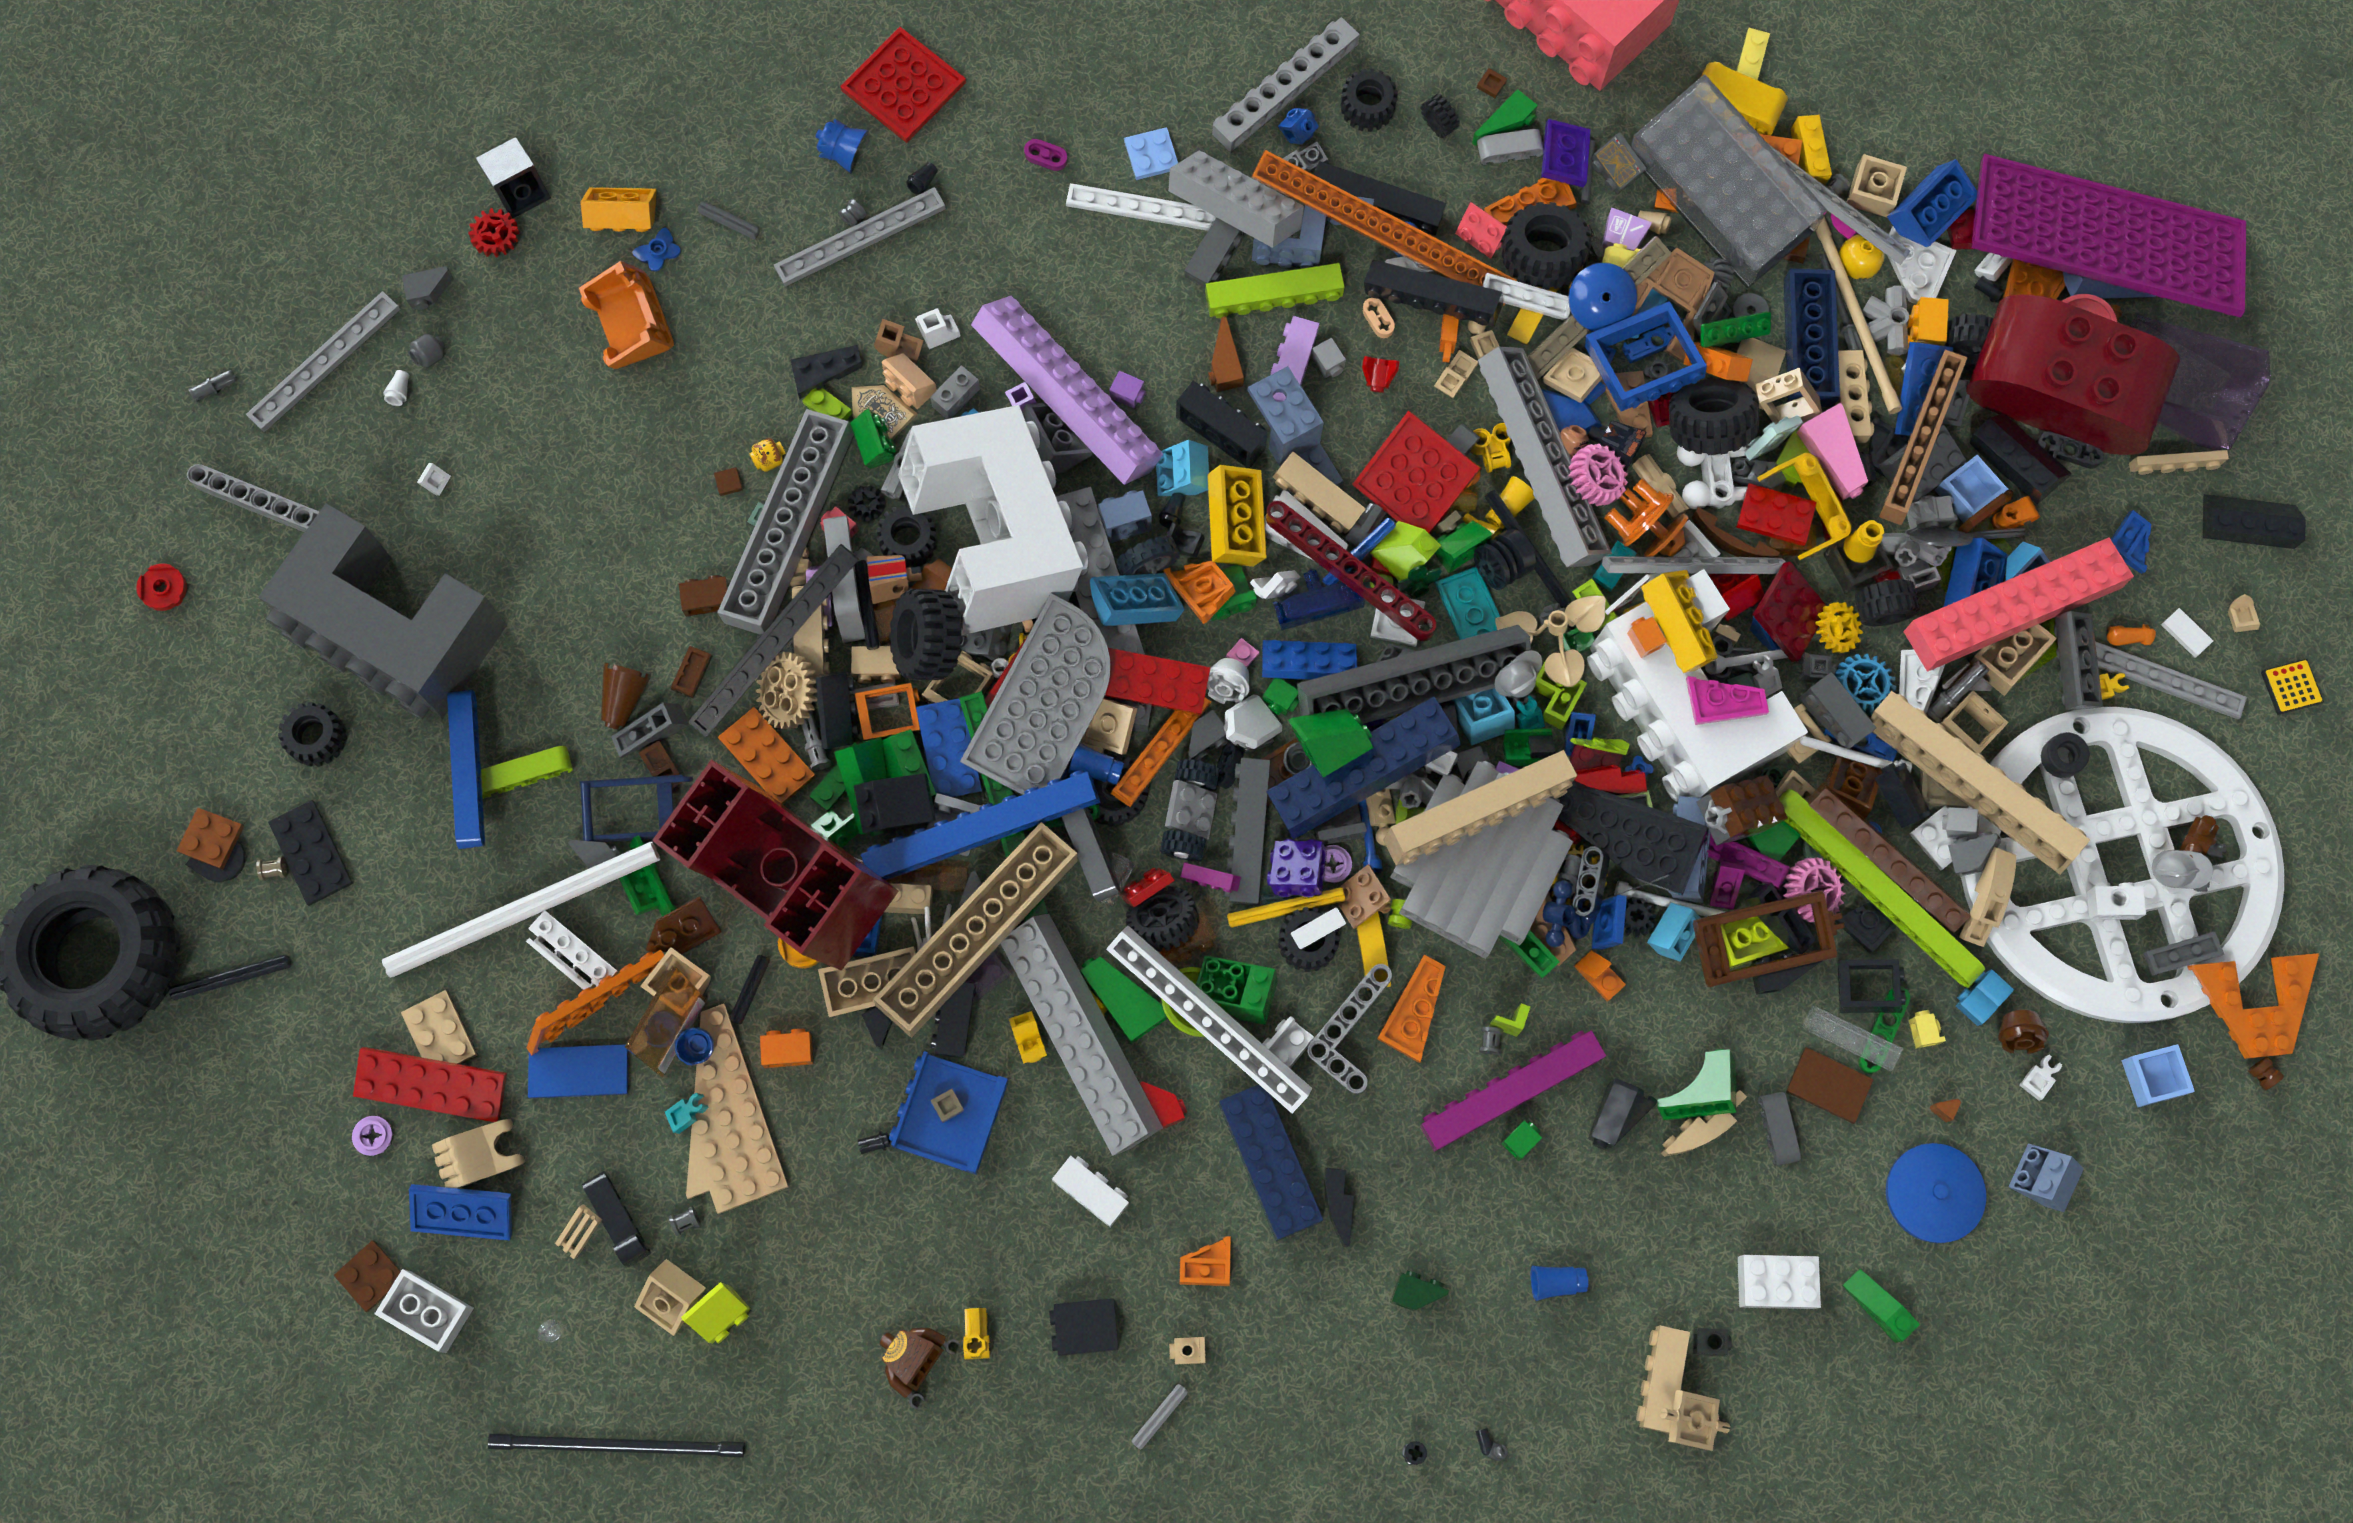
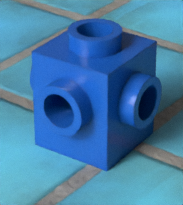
M1300 108L1290 110L1286 115L1287 117L1278 125L1288 142L1300 145L1309 140L1319 127L1315 121L1314 114L1308 109Z

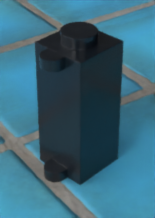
M1893 762L1881 768L1882 773L1876 776L1875 780L1901 828L1932 814L1907 769L1906 763L1895 766Z

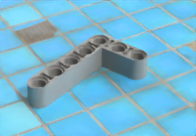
M847 515L823 519L828 558L840 544H843L852 552ZM853 567L832 591L835 615L843 643L865 640L855 568Z
M1384 964L1375 965L1308 1046L1309 1057L1354 1094L1362 1093L1366 1089L1367 1078L1335 1049L1389 985L1392 973L1390 968ZM1379 969L1386 971L1388 974V978L1384 982H1378L1374 979V973ZM1363 988L1370 989L1373 994L1372 998L1368 1001H1362L1358 996L1359 991ZM1346 1007L1355 1008L1357 1015L1354 1019L1347 1020L1344 1018L1343 1011ZM1333 1025L1341 1029V1035L1336 1039H1332L1327 1035L1328 1028ZM1321 1044L1325 1047L1326 1053L1323 1057L1316 1058L1312 1055V1048L1315 1045ZM1335 1060H1340L1345 1065V1069L1339 1074L1332 1072L1330 1068L1331 1063ZM1353 1076H1360L1363 1079L1364 1084L1360 1089L1351 1088L1349 1081Z

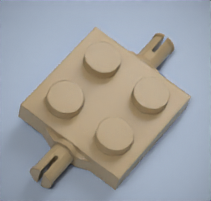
M1676 1390L1673 1410L1667 1408L1660 1410V1412L1667 1413V1415L1660 1414L1662 1419L1671 1420L1668 1441L1713 1451L1714 1438L1717 1431L1723 1433L1730 1431V1429L1723 1428H1730L1729 1423L1719 1421L1718 1410L1720 1400Z

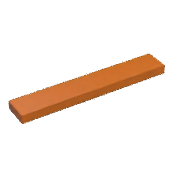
M1205 697L1201 715L1175 710L1115 786L1111 794L1131 808L1193 728V723L1200 719L1207 710L1211 701Z

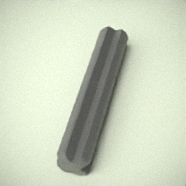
M702 201L698 206L700 214L751 239H756L760 233L759 227L706 201Z

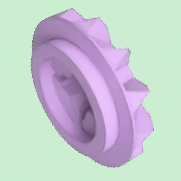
M1329 845L1325 846L1327 851L1326 863H1329L1331 855H1333L1334 861L1336 863L1339 862L1340 865L1336 866L1334 873L1330 867L1325 866L1324 882L1335 884L1344 880L1349 875L1352 868V860L1344 848Z
M378 1116L363 1118L353 1129L352 1142L354 1147L364 1155L374 1156L384 1153V1150L391 1145V1138L393 1136L391 1125L385 1119ZM374 1129L375 1133L382 1136L375 1138L372 1144L370 1139L363 1138V1136L371 1134V1130Z

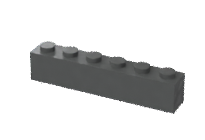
M1241 758V764H1236L1235 778H1239V787H1234L1233 802H1237V811H1232L1231 825L1235 826V835H1230L1229 849H1233V859H1228L1227 873L1240 876L1241 881L1238 891L1232 890V893L1225 892V897H1229V903L1258 905L1270 760Z

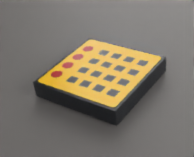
M2308 659L2261 671L2277 715L2319 705L2324 702Z

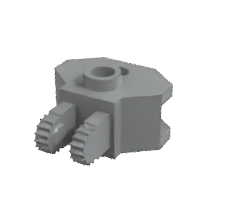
M1928 495L1912 503L1907 513L1910 529L1942 528L1958 520L1952 508L1954 498L1951 496L1934 497Z

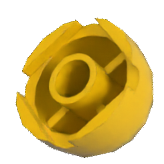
M1860 234L1853 235L1847 239L1838 252L1847 275L1854 279L1873 277L1880 270L1885 256L1884 252Z

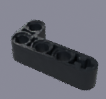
M603 1171L584 1182L582 1187L598 1216L602 1219V1223L614 1243L613 1249L624 1266L630 1267L650 1255V1249L647 1250L643 1243L645 1240L638 1228H635L631 1221L633 1219L627 1208L623 1207L619 1201L621 1198L607 1173Z

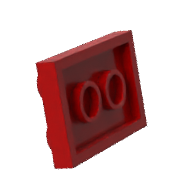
M1749 483L1736 528L1805 546L1817 502Z

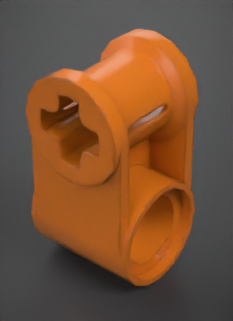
M2026 496L2005 505L2000 512L1992 517V525L1995 529L2016 528L2024 526V523L2028 521L2034 522L2040 518V515L2030 496Z

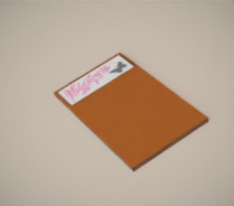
M672 965L625 1046L628 1051L662 1078L676 1056L675 1041L684 1030L693 1026L707 1001L677 967Z

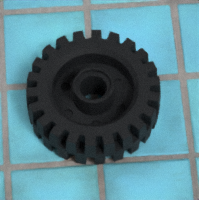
M1107 754L1114 757V760L1124 763L1120 781L1134 762L1131 758H1125L1120 754H1117V756ZM1093 779L1100 799V803H1097L1100 815L1096 820L1100 824H1108V826L1124 825L1125 822L1129 823L1144 809L1148 797V786L1130 808L1106 791L1109 786H1116V784Z
M1164 887L1136 907L1130 905L1125 919L1126 925L1157 952H1161L1162 948H1165L1166 951L1171 950L1172 945L1177 948L1180 946V941L1187 942V936L1192 937L1195 934L1194 930L1198 929V923H1200L1199 913L1191 894L1189 895L1182 888L1175 890L1174 887H1168L1167 890Z

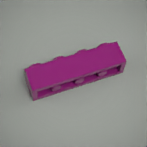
M1184 863L1181 874L1182 878H1186V882L1195 883V881H1198V885L1207 887V884L1211 885L1210 888L1217 890L1221 887L1223 891L1232 893V890L1238 891L1241 881L1240 876Z

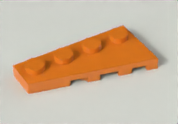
M1541 178L1528 188L1526 186L1520 189L1519 193L1513 196L1508 195L1485 207L1484 211L1507 227V223L1514 216V213L1520 209L1524 210V207L1532 204L1535 206L1538 202H1544V204L1553 202L1557 206L1562 207V205L1569 207V210L1576 208L1577 202L1569 184Z
M1425 954L1377 1038L1379 1041L1418 1063L1422 1059L1446 967Z

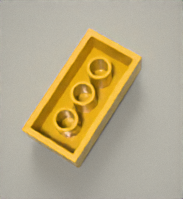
M1219 465L1208 473L1212 562L1254 567L1266 559L1261 470Z

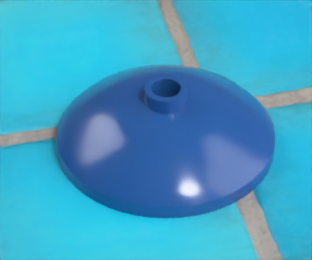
M1611 263L1593 264L1580 271L1572 281L1568 294L1569 308L1575 320L1582 327L1595 332L1632 316L1637 303L1636 286L1631 276L1621 267ZM1604 293L1609 294L1610 298L1607 302L1602 298Z

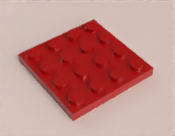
M899 27L840 88L843 93L908 143L966 84V78L903 28Z
M1408 411L1352 485L1375 504L1382 507L1397 522L1400 521L1425 529L1431 534L1436 525L1443 519L1481 470V467L1411 411Z

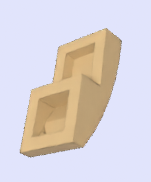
M1459 350L1434 387L1454 399L1479 362Z

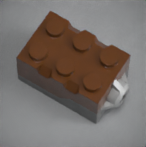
M1768 775L1757 777L1753 780H1744L1737 784L1724 785L1696 801L1716 845L1761 834L1788 819L1784 806L1780 802Z

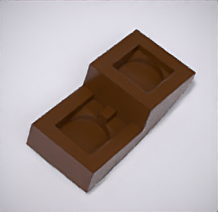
M660 741L638 752L653 777L680 775ZM672 783V789L681 783Z

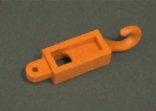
M1443 314L1439 352H1443L1442 362L1449 363L1451 353H1454L1457 341L1459 319Z

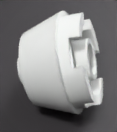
M1232 658L1219 660L1210 668L1207 684L1208 695L1222 704H1225L1226 701H1235V704L1240 703L1249 693V671L1247 667L1240 661Z

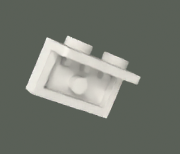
M1295 570L1277 572L1272 578L1253 579L1250 583L1254 587V592L1259 597L1269 599L1282 597L1285 593L1289 594L1296 588V581L1300 576Z

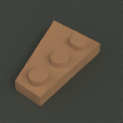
M1643 371L1615 373L1625 392L1645 384ZM1601 379L1600 382L1606 386L1603 379ZM1606 386V396L1615 409L1620 423L1647 432L1645 437H1652L1653 431L1648 401L1641 403L1634 409L1632 407L1621 412Z

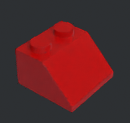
M1708 574L1730 609L1723 617L1726 621L1737 617L1744 610L1754 606L1764 596L1757 574Z

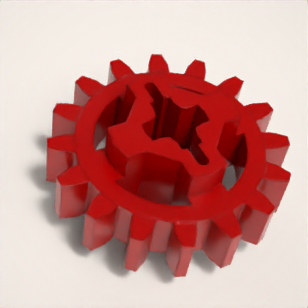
M490 208L489 214L481 211L482 217L475 216L476 224L470 223L469 225L472 231L468 232L473 247H476L479 253L484 251L486 257L493 253L497 258L499 252L507 255L506 249L513 250L512 242L519 241L516 235L520 234L515 219H512L509 212L504 215L502 209L495 213L493 208Z

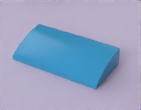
M1165 573L1102 576L1090 579L1093 602L1103 626L1176 621L1185 610Z

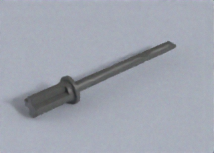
M1826 253L1819 255L1824 270H1831ZM1836 284V305L1844 325L1840 330V334L1844 335L1849 350H1863L1864 352L1856 327L1850 323Z

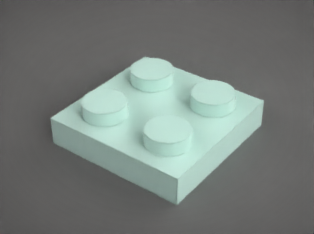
M1797 415L1790 419L1785 417L1777 424L1771 423L1763 430L1764 434L1762 436H1758L1749 443L1750 448L1744 453L1750 461L1776 449L1803 423L1802 419Z

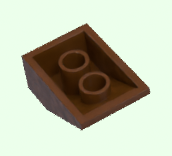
M1837 755L1825 784L1866 819L1872 810L1879 787L1875 777L1881 774L1882 771L1879 767Z

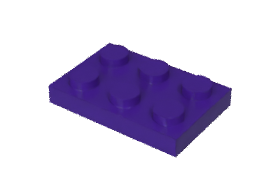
M1548 119L1545 125L1541 177L1584 188L1587 183L1591 129Z

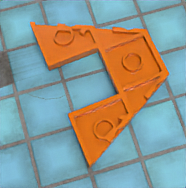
M2318 953L2271 958L2278 1006L2243 1009L2235 961L2187 966L2189 970L2194 972L2201 983V990L2209 997L2210 1004L2217 1016L2223 1018L2230 1030L2228 1032L2229 1035L2238 1044L2239 1051L2245 1059L2293 1054L2319 956Z

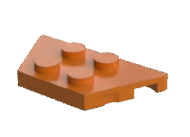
M1207 561L1200 564L1184 565L1185 570L1174 572L1171 571V568L1164 569L1163 571L1172 586L1203 624L1207 623L1235 593L1234 585L1215 562Z

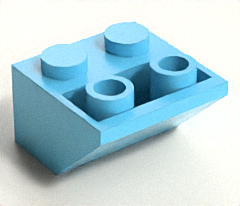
M1186 440L1161 451L1163 456L1156 464L1158 496H1172L1173 493H1178L1182 496L1197 495L1208 490V446Z

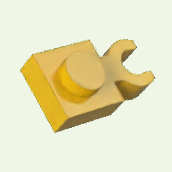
M2108 673L2099 675L2102 700L2112 698L2115 695L2114 691L2122 693L2129 688L2128 685L2120 686L2118 684V680L2125 677L2124 673H2119L2112 679H2109Z

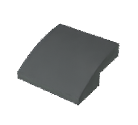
M1718 282L1713 283L1693 318L1694 328L1700 341L1702 324L1725 320L1732 311L1726 303L1728 295Z

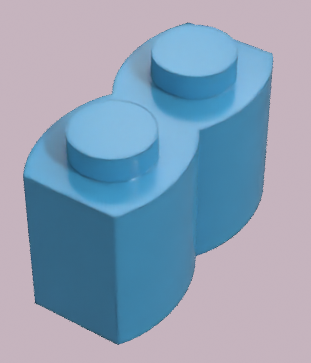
M1992 969L1986 973L1983 972L1975 980V985L1970 990L1968 988L1964 989L1957 997L1960 1001L1956 1007L1977 1026L1982 1025L2014 990Z

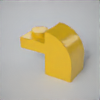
M1032 1011L1009 1018L1023 1064L1027 1062L1034 1063L1047 1056Z

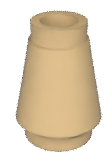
M1640 210L1638 214L1639 218L1652 222L1649 230L1659 235L1661 233L1667 234L1672 217L1667 216V213Z

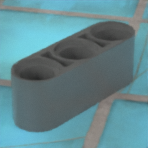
M1777 1092L1758 1096V1104H1761L1762 1108L1760 1114L1763 1126L1767 1128L1768 1132L1766 1138L1769 1150L1773 1152L1774 1160H1772L1774 1166L1800 1162V1149L1785 1093Z

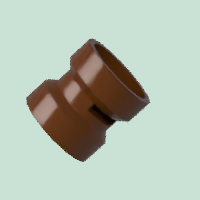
M2268 1057L2261 1059L2248 1070L2252 1077L2260 1081L2259 1085L2264 1091L2270 1089L2284 1078L2281 1071L2273 1067V1062Z

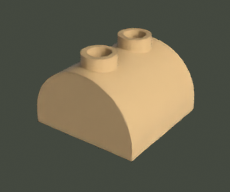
M670 947L640 987L678 1015L683 1016L695 1005L698 998H701L711 977Z

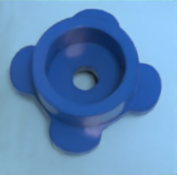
M1635 756L1633 763L1625 768V772L1640 768L1645 773V777L1653 772V766L1646 764L1641 756Z

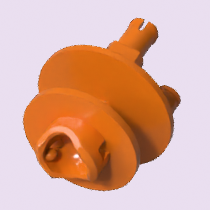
M1642 478L1634 486L1633 490L1645 500L1641 501L1628 487L1624 494L1619 497V500L1632 511V519L1628 521L1615 508L1611 509L1604 519L1619 531L1618 534L1622 537V544L1625 547L1632 544L1650 529L1657 538L1646 550L1644 557H1653L1658 552L1662 555L1673 556L1685 544L1682 527L1687 522L1688 516L1682 514L1665 528L1657 519L1671 504L1674 495L1672 493L1662 494L1660 491L1657 492Z

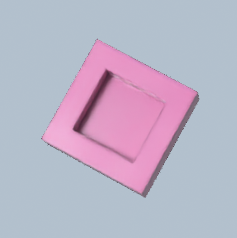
M1241 638L1227 653L1226 657L1238 660L1248 668L1259 655V651Z

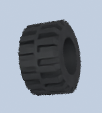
M1370 68V71L1366 72V69H1362L1359 74L1354 72L1352 78H1347L1346 84H1344L1342 89L1340 106L1341 114H1344V120L1346 122L1351 120L1350 126L1354 128L1355 125H1358V130L1363 131V128H1368V132H1372L1373 127L1380 130L1382 123L1384 126L1389 124V120H1392L1398 96V91L1395 90L1396 84L1391 82V77L1389 75L1385 77L1384 72L1379 71L1377 73L1375 69ZM1363 94H1371L1376 96L1381 102L1376 105H1365L1358 100V97Z
M1971 313L1970 315L1962 314L1961 317L1956 316L1947 323V342L1944 346L1953 347L1954 353L1967 357L1964 370L1975 369L1994 318L1986 317L1983 314L1976 315V313Z
M901 505V509L898 510L896 507L891 508L892 513L886 512L884 514L885 520L880 519V528H877V539L883 556H904L906 568H909L910 564H913V567H918V562L920 561L924 565L927 562L926 557L931 558L934 555L933 550H936L937 534L930 515H926L925 512L913 515L911 508H907L906 505ZM903 528H915L921 533L919 539L911 545L904 546L894 541L896 533Z
M1895 579L1875 583L1855 594L1862 625L1872 627L1891 625L1905 621L1920 611L1915 585L1910 580Z
M308 702L307 706L301 703L298 704V709L295 710L292 707L289 710L291 713L289 716H283L282 719L285 722L284 724H279V729L282 732L278 733V738L282 741L280 744L299 763H304L310 767L313 764L317 767L322 766V761L329 764L332 762L330 757L334 756L337 758L340 755L337 750L344 749L345 745L341 741H346L347 735L343 733L346 731V728L342 724L341 719L323 704L318 703L316 705L314 702ZM313 724H322L323 733L320 739L311 745H302V734L305 729Z
M1304 907L1302 911L1297 909L1293 911L1291 916L1288 915L1285 922L1282 923L1278 937V947L1281 950L1282 958H1286L1288 965H1294V969H1305L1304 972H1310L1311 969L1318 971L1322 966L1326 967L1335 957L1340 942L1339 928L1325 935L1322 947L1314 952H1306L1299 949L1291 935V932L1327 913L1325 911L1319 912V908L1313 907V910H1308V907Z

